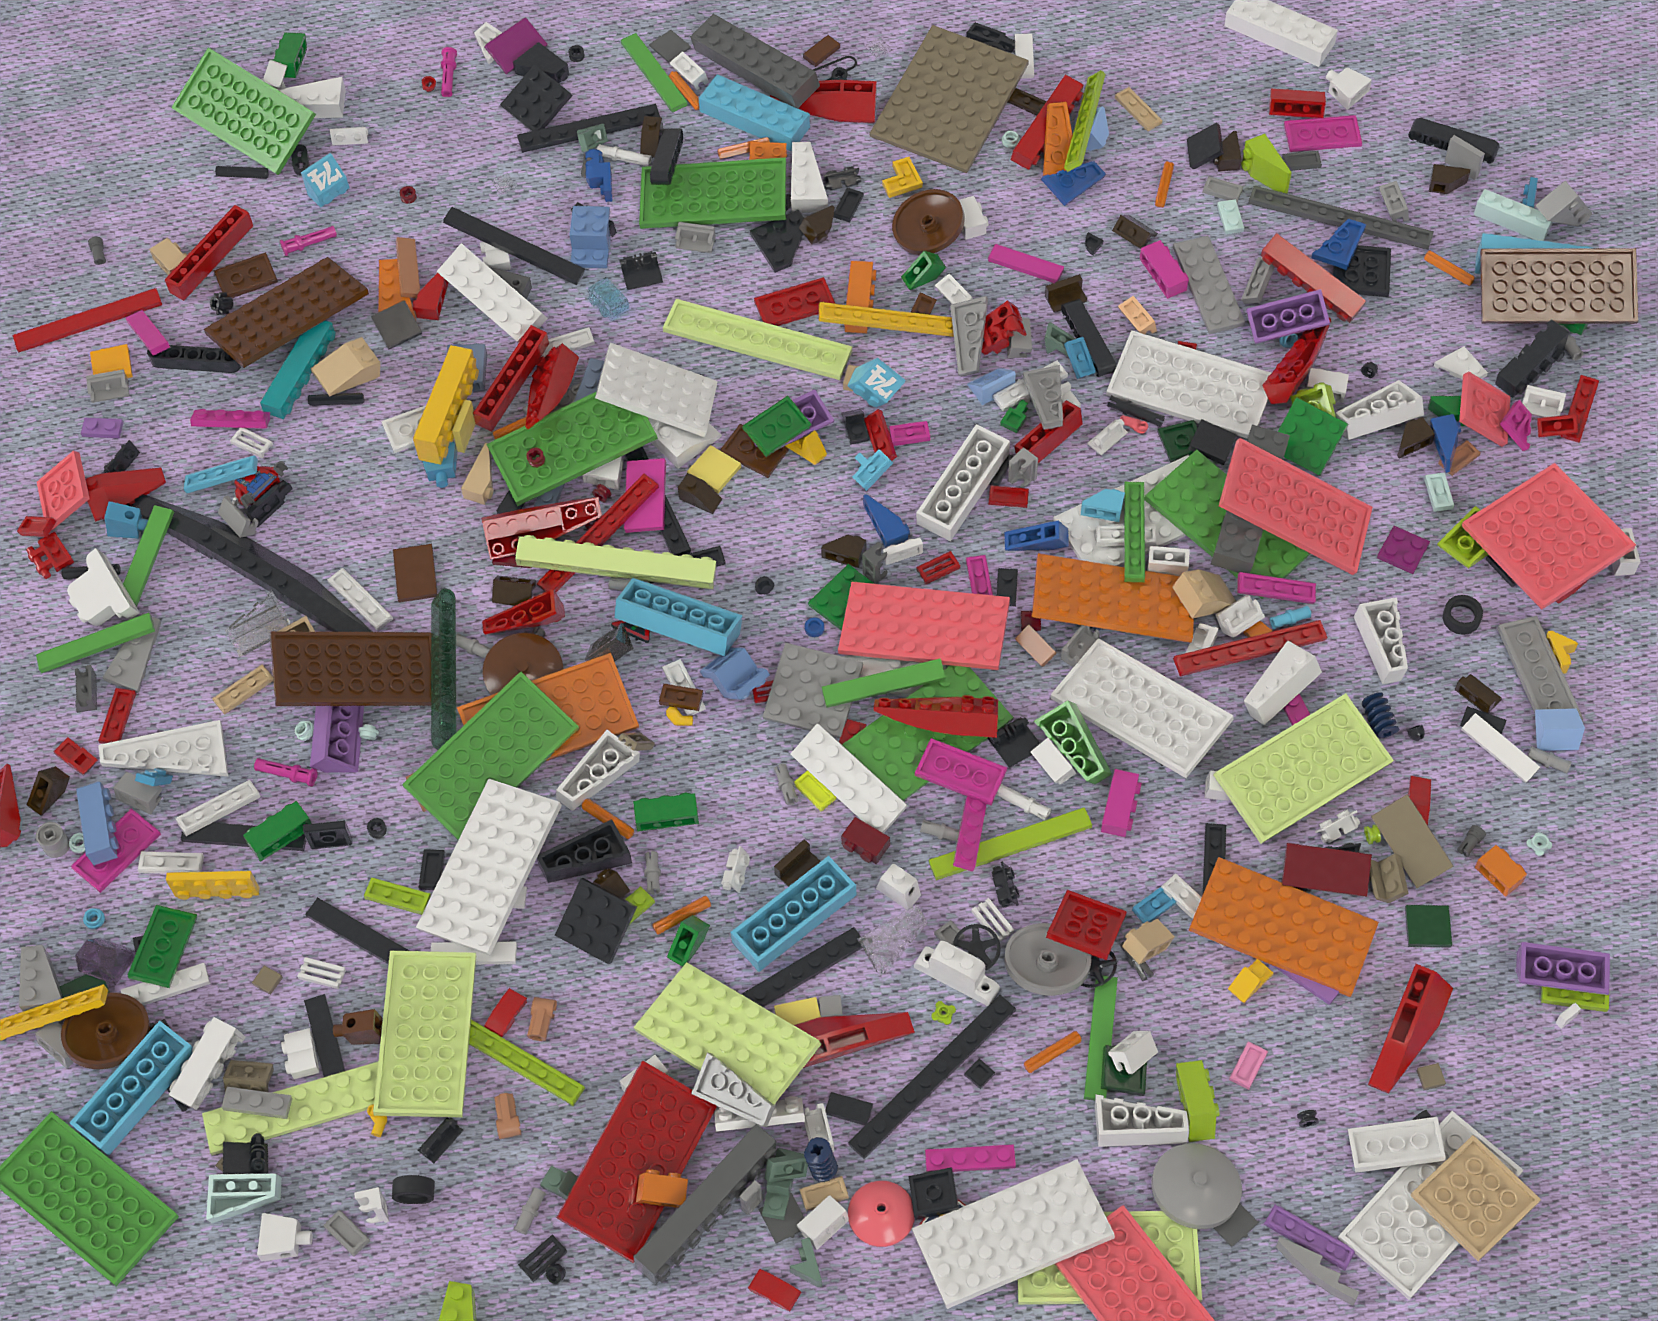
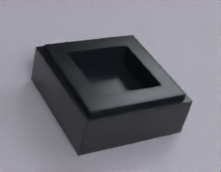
M980 1058L964 1073V1076L979 1089L995 1075V1072Z

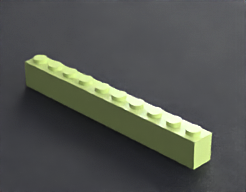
M531 535L519 537L515 558L518 566L624 579L635 578L641 581L705 589L714 588L716 561L709 557L699 559L686 554L674 556L669 552L658 554L651 550L634 551V549L629 547L617 549L611 545H603L601 547L588 542L576 544L571 540L560 542L553 538L536 539V537Z

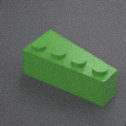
M1067 700L1034 720L1036 725L1045 732L1044 734L1052 740L1059 751L1067 757L1087 782L1097 784L1112 775L1077 704Z

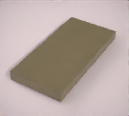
M1408 794L1371 816L1394 854L1400 855L1402 866L1416 888L1421 887L1454 867Z

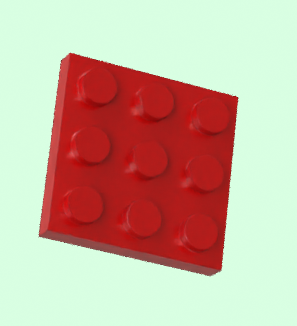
M1067 890L1049 927L1046 938L1107 960L1126 918L1127 911Z

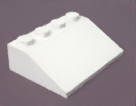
M647 417L658 439L650 443L678 469L722 437V434L710 423L705 437Z

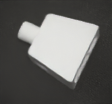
M1345 68L1339 74L1334 70H1330L1326 75V79L1330 81L1328 92L1347 110L1370 91L1372 79L1350 68Z
M622 456L582 475L583 482L593 485L603 484L607 488L619 490L623 468Z
M892 864L883 874L876 888L908 911L921 896L917 879L895 864Z
M262 1213L257 1256L261 1261L298 1256L299 1245L312 1244V1231H301V1224L297 1219Z

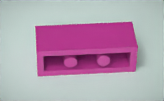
M1161 240L1141 248V262L1167 299L1187 291L1189 282L1187 274L1180 269L1178 261L1173 259L1169 248L1164 246Z
M1118 769L1114 770L1101 832L1126 837L1127 831H1131L1134 819H1131L1130 815L1131 812H1136L1138 802L1134 800L1135 794H1140L1142 785L1141 782H1138L1139 774Z

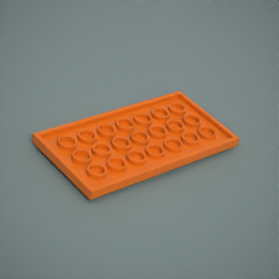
M1038 553L1032 617L1189 643L1193 639L1194 618L1192 619L1173 589L1180 576L1145 571V582H1124V567Z
M611 653L532 680L549 699L579 726V729L546 761L595 744L606 730L618 736L621 733L639 728ZM496 694L457 707L463 726Z
M1218 857L1188 931L1280 969L1338 990L1339 993L1351 997L1379 922L1292 886L1282 885V882Z

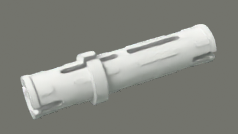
M599 144L597 150L603 153V157L611 158L613 161L621 160L650 166L649 164L652 160L651 155L619 149L617 146L608 147Z
M1001 784L996 796L1024 809V812L1028 814L1030 812L1043 820H1047L1051 813V808L1036 802L1035 798L1024 796Z

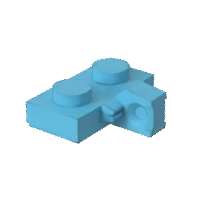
M879 449L868 459L859 452L855 459L861 466L852 478L867 491L893 462Z

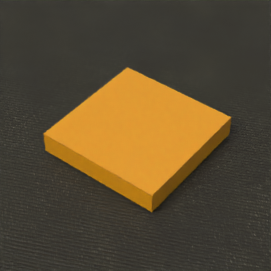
M127 344L90 352L93 375L124 369L127 378L133 377Z

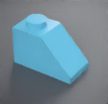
M1104 489L1082 501L1081 515L1119 522L1125 492L1116 489Z

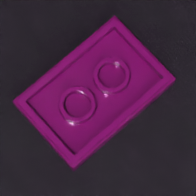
M525 17L487 43L484 48L507 75L514 70L513 61L538 42L545 47L548 44Z

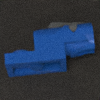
M589 149L583 158L581 176L586 178L591 189L600 188L601 196H605V202H612L610 162H604L603 153L600 150Z

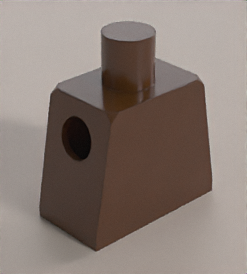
M375 1009L346 1013L343 1015L342 1024H334V1037H344L351 1045L380 1044L383 1018Z

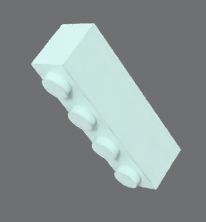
M1484 189L1477 201L1474 215L1538 241H1544L1552 224L1539 210Z

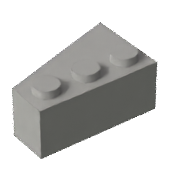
M1566 181L1535 205L1548 221L1579 226L1586 223L1590 216L1593 215Z
M44 946L21 947L20 1009L26 1011L64 998L50 955Z

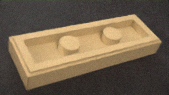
M1130 87L1115 94V99L1147 131L1162 124V119Z
M262 664L216 695L212 700L225 715L273 682V676Z

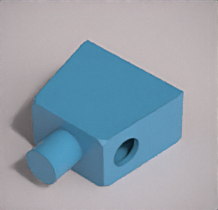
M455 441L449 443L447 457L443 458L441 465L422 461L428 480L436 481V486L439 488H444L448 485V478L456 477L458 453Z
M108 502L104 517L107 536L138 539L140 531L145 530L148 519H142L141 510L115 502Z

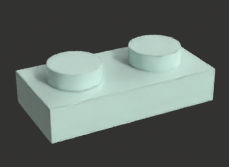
M1236 199L1218 202L1217 207L1225 234L1244 232V225Z
M1445 472L1425 475L1424 481L1433 511L1452 510L1454 502Z

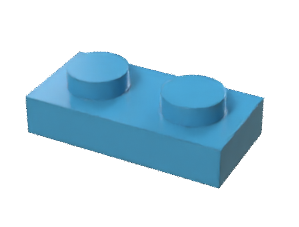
M1531 177L1529 184H1525L1523 195H1526V198L1522 199V204L1534 208L1538 178Z
M1083 337L1064 343L1077 379L1096 373Z
M145 769V772L136 773L135 781L150 786L170 784L173 776L166 774L164 769Z
M1160 887L1136 904L1132 911L1142 923L1146 921L1150 923L1174 906L1176 900L1169 898L1163 892L1164 889Z

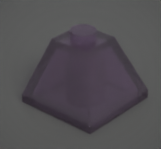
M101 937L86 940L75 955L78 971L116 985L133 962L135 950Z

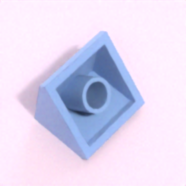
M997 368L967 383V385L979 402L984 405L994 400V394L1014 384L1016 374L1013 370Z
M1577 708L1535 710L1538 749L1543 751L1579 750L1585 727Z

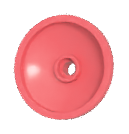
M874 1181L862 1186L853 1195L848 1207L849 1224L854 1234L863 1242L876 1247H887L902 1241L911 1231L915 1221L910 1195L901 1186L889 1181ZM879 1206H884L886 1209L885 1211L880 1212L877 1210V1208Z

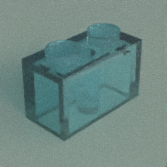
M607 277L588 288L590 303L593 306H597L601 315L604 318L608 317L611 322L630 310L628 299Z

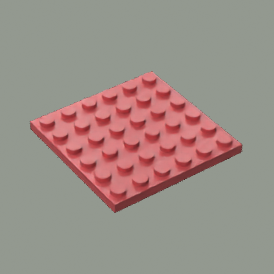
M1555 463L1462 522V527L1541 610L1634 550L1636 546Z

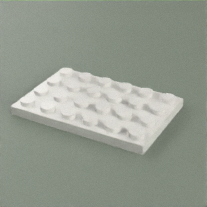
M610 342L595 398L705 437L718 381Z

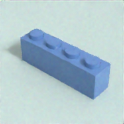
M100 781L76 789L86 856L93 865L118 858L116 849H119V844L116 837H114L116 826L111 816H114L111 804H109L111 799L109 789L104 788Z

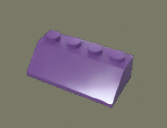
M1321 289L1246 309L1255 344L1330 325Z
M812 390L792 400L812 425L785 445L810 434L814 430L817 431L834 423L835 420L816 390Z
M316 706L310 760L311 768L325 773L358 772L361 737H359L360 732L358 730L363 724L364 706Z
M1522 942L1517 951L1516 974L1519 983L1609 995L1610 953Z

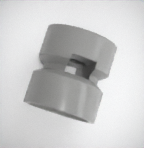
M47 822L38 828L36 840L47 856L58 858L68 852L70 840L59 824Z

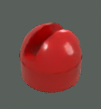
M425 76L421 84L423 90L432 92L436 87V80L431 76Z

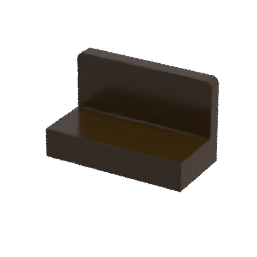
M1120 215L1112 229L1114 233L1140 249L1147 245L1151 237H1156L1158 234L1130 215Z
M1080 274L1045 286V298L1054 313L1061 311L1062 304L1081 299L1083 303L1087 302V297L1082 290L1083 279Z
M497 575L493 579L492 603L516 606L531 599L532 591L536 587V580Z
M1469 674L1466 678L1462 676L1455 687L1456 692L1478 709L1488 714L1502 700V697L1472 674Z
M804 839L774 866V873L789 887L821 861L810 852V844Z

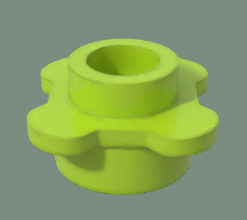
M938 1001L935 1004V1012L931 1014L932 1020L944 1023L945 1025L951 1024L952 1015L956 1012L955 1006H948L942 1001Z

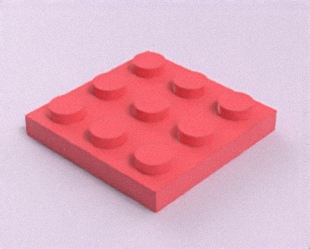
M1468 371L1463 374L1459 422L1503 447L1508 443V433L1504 431L1500 423L1510 409L1511 397Z
M74 450L37 481L43 516L53 517L57 521L52 530L90 499L80 453Z

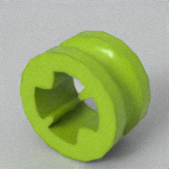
M1376 824L1372 825L1371 828L1369 826L1364 827V834L1369 845L1373 844L1374 841L1376 843L1381 841L1380 831Z

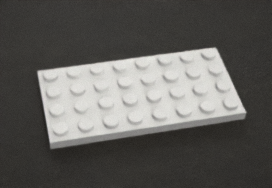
M1131 330L1106 395L1110 397L1113 395L1126 402L1129 400L1133 404L1188 421L1194 420L1198 424L1203 419L1247 439L1252 424L1259 425L1268 402V397L1262 385L1271 372Z
M1189 455L1130 482H1144L1145 497L1149 491L1186 460ZM1124 485L1115 489L1124 492ZM1144 500L1145 526H1156V546L1163 547L1186 536ZM1124 503L1119 522L1082 516V504L1053 517V521L1059 520L1068 528L1069 545L1079 560L1113 566L1124 565V546H1096V526H1124ZM1145 546V555L1149 553L1150 546Z
M1099 638L1051 694V699L1059 704L1067 700L1077 704L1084 719L1185 778L1189 776L1233 721L1232 714Z
M488 779L416 928L490 956L562 804L558 801Z
M1453 1111L1440 1123L1439 1127L1446 1160L1474 1135L1517 1177L1522 1174L1523 1169ZM1445 1161L1402 1166L1338 1236L1341 1242L1352 1248L1356 1255L1408 1300L1415 1295L1459 1245L1410 1196Z
M1078 1160L1069 1162L959 1208V1210H954L912 1228L947 1309L1115 1238V1234Z

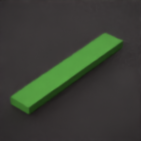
M637 33L621 39L622 46L670 111L673 113L688 106L686 99Z
M1125 481L1124 582H1145L1144 482Z
M154 505L123 585L136 607L172 520L174 511Z
M146 613L38 653L36 657L39 671L41 673L50 671L155 632L152 616L150 613Z
M940 658L823 686L822 692L826 708L945 680L946 677Z
M1112 977L1106 984L1095 987L1084 1091L1085 1100L1095 1101L1096 1094L1102 1095L1104 1098L1107 1095V1090L1101 1089L1103 1047L1105 1045L1111 1046L1118 977Z

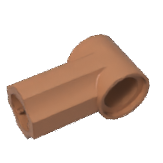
M534 997L531 1006L532 1017L527 1034L528 1038L535 1041H546L551 1019H554L555 1016L553 1011H556V1000Z
M502 1093L494 1097L499 1139L522 1135L513 1093Z

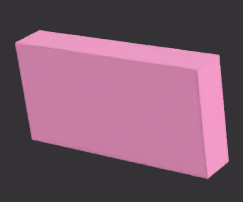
M1248 1041L1229 1080L1249 1090L1268 1051Z

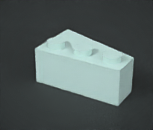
M277 1174L209 1175L206 1220L215 1223L281 1200L282 1178Z

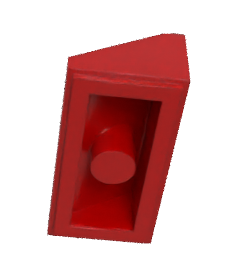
M1577 414L1537 418L1539 438L1579 434Z

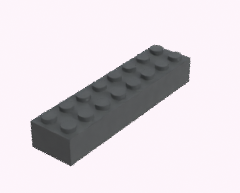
M714 13L690 36L694 49L697 52L797 109L820 86L814 70Z
M1252 424L1247 442L1283 460L1290 435ZM1226 510L1211 565L1238 573H1250L1263 529Z
M755 1124L634 1256L635 1268L654 1285L659 1281L663 1283L671 1272L669 1270L674 1264L678 1266L685 1259L686 1255L684 1253L689 1248L694 1249L699 1244L702 1233L704 1231L709 1232L715 1226V1219L720 1214L724 1216L732 1206L730 1203L735 1197L739 1199V1196L746 1190L745 1186L750 1181L753 1182L761 1175L760 1170L764 1165L767 1166L768 1159L776 1157L774 1155L776 1153V1140L759 1125Z

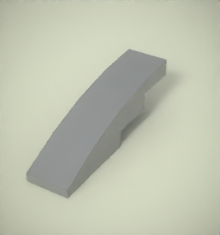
M1282 1237L1279 1238L1276 1248L1296 1269L1331 1295L1352 1306L1354 1305L1359 1291L1339 1283L1340 1273L1320 1265L1322 1255Z

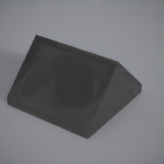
M620 623L593 642L589 647L585 661L611 653L615 662L634 649L624 625Z

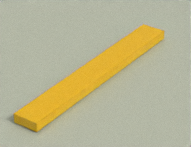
M824 302L819 304V322L954 337L952 317Z

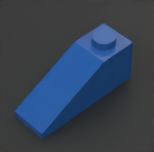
M1453 414L1430 419V427L1435 433L1433 441L1446 473L1451 470L1458 443V433H1461L1460 422L1455 420Z
M867 494L863 495V506L884 547L887 548L890 545H898L907 541L908 535H910L908 525L903 524L899 516Z
M1059 520L1004 532L1006 551L1055 550L1069 547L1068 528Z

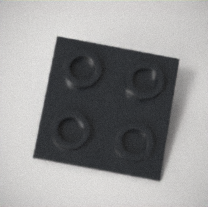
M656 252L643 253V256L639 253L638 257L634 254V257H623V259L619 260L627 290L663 283Z
M1020 717L998 729L997 738L987 737L1009 768L1031 756V751L1040 744L1028 728L1029 722L1026 717Z
M256 1133L252 1136L250 1143L223 1142V1174H269L268 1143H264V1137L260 1133Z

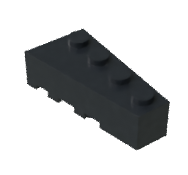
M1551 319L1547 323V329L1544 332L1539 331L1535 335L1530 346L1526 344L1522 348L1518 359L1514 357L1497 374L1495 385L1512 398L1518 393L1522 394L1527 385L1535 383L1541 373L1548 372L1555 361L1559 362L1564 357V349L1569 331Z
M612 819L539 854L537 857L538 865L547 883L632 864L630 851Z

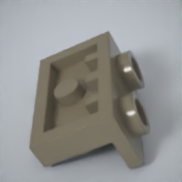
M1393 854L1379 862L1371 860L1370 877L1373 894L1377 900L1391 903L1409 894L1400 855Z
M230 1060L223 1077L225 1092L227 1087L269 1092L268 1084L274 1071L273 1064Z

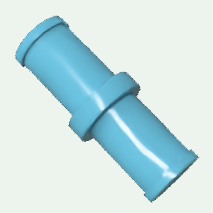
M1304 606L1293 611L1291 609L1286 610L1283 614L1270 617L1269 621L1271 627L1277 629L1286 625H1295L1296 622L1311 618L1312 615L1310 608Z

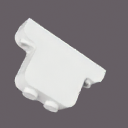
M95 548L86 557L88 571L68 586L69 602L74 608H77L79 612L77 616L83 623L89 622L94 626L102 625L115 614L119 618L122 616L126 619L134 618L140 613L107 556Z
M940 941L935 950L930 947H924L914 964L915 969L986 1006L993 1002L1000 990V986L985 975V963L945 941ZM982 986H985V987L988 988L989 990L984 991V990H982L981 987H982Z

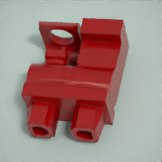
M1007 300L986 315L983 336L985 341L982 343L981 351L984 355L992 351L998 354L1002 349L1008 347L1010 343L1009 337L1014 336L1013 331H1017L1023 336L1027 335L1018 307Z

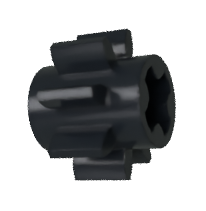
M227 292L214 293V297L210 299V307L213 311H216V315L229 314V310L233 308V300L227 296Z

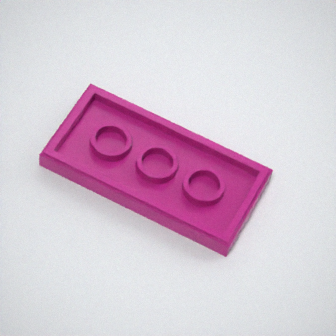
M1356 115L1284 121L1290 152L1362 146Z
M665 458L627 461L626 491L644 473L658 483L659 488L624 523L626 533L664 530Z
M931 738L915 771V776L992 806L1007 772V767Z
M132 808L115 823L116 832H114V837H116L119 844V849H116L118 858L93 865L85 852L70 866L100 893L141 854V851H144L161 835L160 831Z

